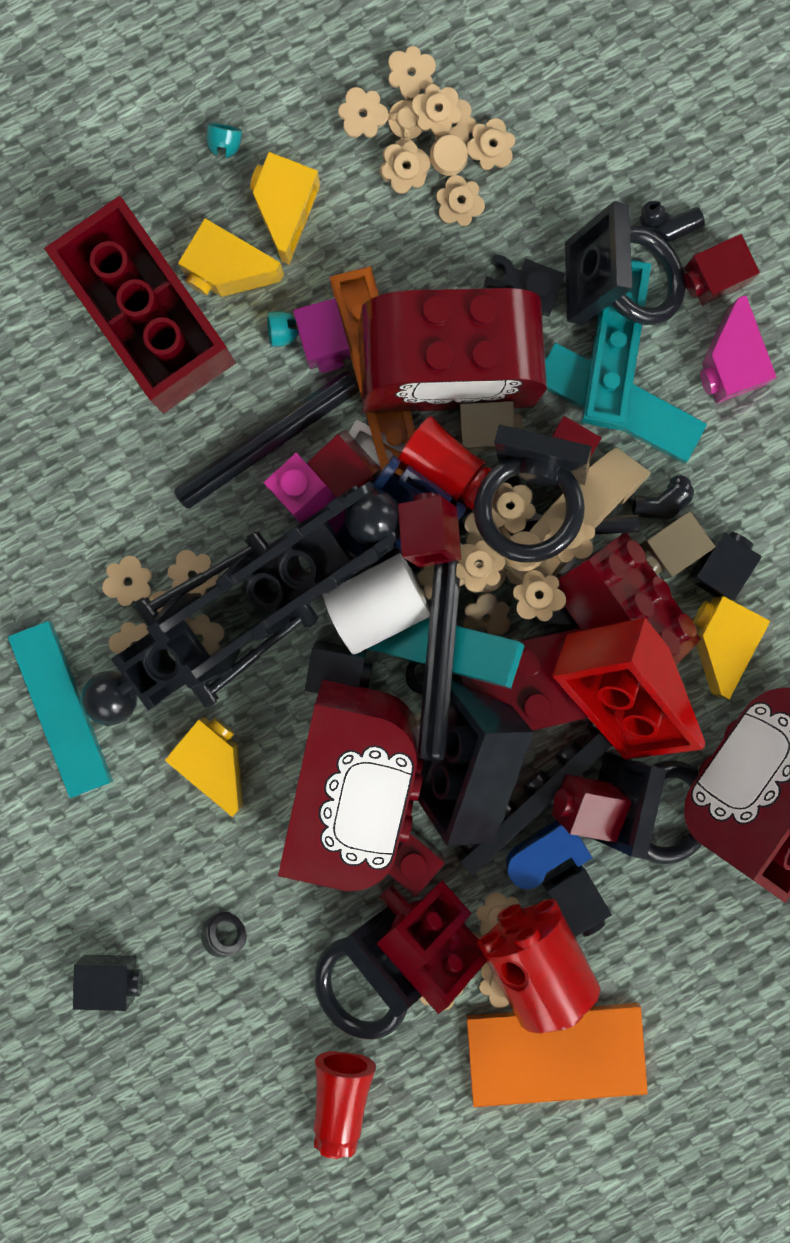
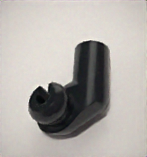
M649 201L641 208V216L639 218L641 226L655 231L669 242L705 226L703 213L698 207L691 208L676 216L665 212V207L659 201Z
M682 475L672 477L669 480L670 483L667 489L659 497L634 496L632 515H639V518H673L693 499L694 488L691 486L690 479Z

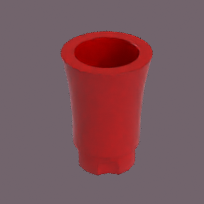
M429 416L409 439L399 456L401 461L398 469L404 471L409 465L449 493L454 501L458 502L461 500L463 504L473 511L478 487L486 474L491 470L485 466V461L470 452L452 437L432 416Z
M327 1051L319 1054L315 1059L316 1110L313 1126L315 1133L314 1148L319 1150L320 1155L331 1159L352 1157L356 1153L357 1142L361 1137L365 1106L375 1074L376 1064L373 1060L362 1054Z

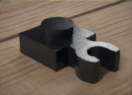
M494 255L491 264L503 269L505 276L499 280L486 276L484 286L487 289L516 288L534 292L541 298L542 315L549 317L566 273L528 259L524 260L523 266L519 270L514 268L512 262L507 257Z

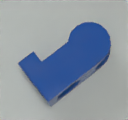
M555 820L515 846L506 858V868L510 880L517 887L532 889L538 887L543 882L547 872L572 857L577 867L593 857L578 835L569 834Z

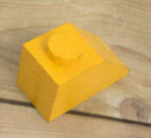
M268 152L264 165L258 164L253 172L250 190L253 191L258 210L281 262L290 265L320 188L318 170Z
M206 218L178 262L182 272L187 276L184 282L205 296L210 291L220 297L279 283L284 276L279 261Z
M721 596L712 598L711 602L704 601L698 609L693 622L698 626L696 630L701 640L696 644L711 694L719 698L730 699L770 620Z
M204 717L195 723L165 761L233 817L243 806L238 744L231 739L235 733L220 719L214 717L210 722Z

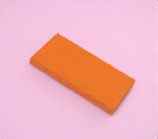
M639 1003L592 1006L573 1027L547 1033L528 1032L521 1027L514 1012L466 1015L473 1107L648 1095L642 1012Z

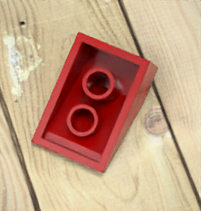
M645 617L567 634L552 677L624 759L704 749L705 740L670 648Z

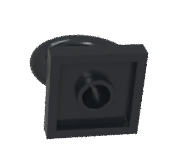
M613 201L565 241L567 322L582 325L611 305L620 315L632 322L641 325H658L671 319L680 309L686 289L681 261L672 246L658 233L642 226L630 225L628 204ZM631 243L639 244L649 249L664 267L668 280V293L664 302L657 307L641 306L626 295L627 292L632 290Z
M499 424L494 440L498 464L483 478L474 500V518L477 529L485 543L496 553L507 559L523 563L540 562L550 559L564 551L574 541L581 529L585 504L579 484L585 485L592 446ZM514 475L538 485H558L563 492L566 502L564 521L552 537L541 543L529 545L516 543L505 537L494 522L492 514L494 496L502 483Z
M605 752L598 780L612 783L631 801V805L617 842L600 839L594 840L628 856L646 859L656 864H674L687 859L702 846L690 832L682 841L668 847H661L651 843V838L665 779H681L691 787L698 776L699 770L682 761H662L650 765L634 759H624L618 754Z
M388 907L352 932L348 937L336 940L327 946L320 955L315 967V991L324 1013L340 1030L360 1039H379L394 1032L403 1022L407 1010L422 997L376 944L391 929L396 918ZM347 955L389 1007L388 1012L381 1019L376 1021L357 1019L345 1011L339 1004L332 989L331 977L336 962Z

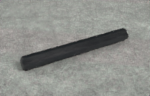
M344 371L174 489L175 496L185 508L193 507L354 396L359 391L356 379L349 371Z
M458 561L434 565L417 752L418 756L424 760L438 761L443 760L445 757L460 579L456 577Z

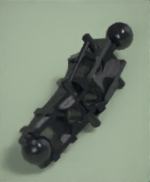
M371 481L360 488L355 485L311 517L293 527L272 544L268 545L261 533L254 531L246 537L245 543L248 547L208 570L200 572L152 601L148 597H142L137 600L133 608L147 626L146 629L149 633L111 659L120 672L112 670L103 671L93 675L87 681L81 694V704L85 714L97 724L104 726L117 725L127 721L137 707L138 698L149 711L185 684L189 689H192L204 708L214 705L218 702L217 699L219 697L216 693L252 665L263 653L300 623L306 628L318 622L317 619L319 617L311 607V602L324 593H330L352 575L367 565L370 566L397 546L396 541L401 538L397 500L388 492L375 489ZM345 509L344 522L349 534L358 543L370 545L369 548L354 558L351 557L327 522ZM299 556L309 561L311 572L301 567ZM227 569L216 580L218 586L202 596L201 593H188L207 582L206 580ZM243 579H246L248 581L246 596L249 602L255 608L261 611H269L270 614L209 655L185 619ZM267 579L272 580L276 584L278 594L268 587ZM270 636L236 663L242 646L254 638L260 641ZM168 651L174 656L176 661L170 657Z

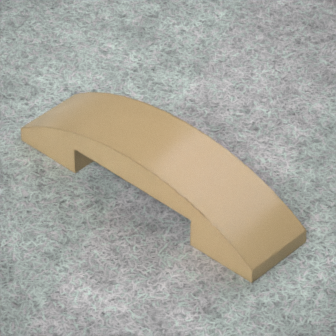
M615 447L589 468L585 485L579 484L584 497L585 524L592 525L595 529L619 503L621 505L624 504L649 477L651 472L618 447ZM563 494L529 531L537 535L542 542L544 537L550 532L548 528L549 522L553 518L563 519L566 514V502ZM558 555L542 561L533 570L541 572L544 577L549 575L556 576L567 563L561 562L558 559ZM507 561L505 562L504 567L523 582V577L528 571H518L512 568Z

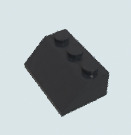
M451 681L445 757L443 760L438 761L423 759L421 771L423 779L418 802L447 846L493 843L504 819L512 791L517 784L518 775L527 750L531 745L534 731L512 705L454 681Z

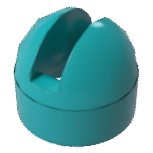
M208 123L206 142L210 152L217 156L218 148L222 147L226 148L225 158L234 156L241 144L242 129L225 124Z
M283 311L267 312L266 318L270 347L285 346L296 340L299 331L288 328V326L297 324L294 316Z

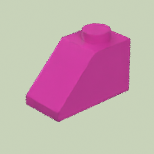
M746 295L737 298L726 310L702 362L704 370L700 372L701 383L708 395L713 394L716 404L764 387L777 378Z
M297 453L263 482L299 523L311 517L336 498L326 484ZM346 509L327 521L335 533H337L345 521Z

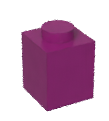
M336 298L293 309L309 369L318 367L319 372L324 373L343 367V360L350 359L351 357Z

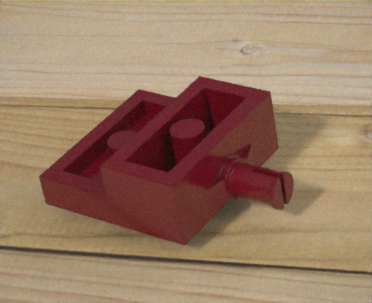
M443 880L420 900L414 901L411 904L391 884L378 898L387 905L396 918L391 929L376 944L439 1014L449 1007L487 962L477 944L479 939L464 924L472 913Z

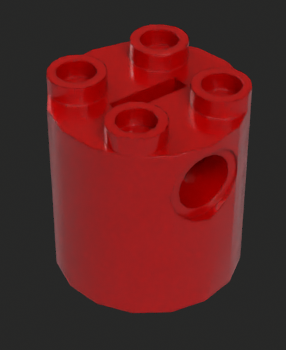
M547 899L537 905L523 909L520 904L506 907L497 916L499 923L488 933L480 937L477 944L521 1027L532 1033H547L573 1027L597 1002L601 989L555 899Z

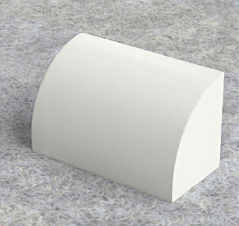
M400 553L345 581L330 593L322 594L336 630L353 655L430 617V609L421 584L417 580V575Z

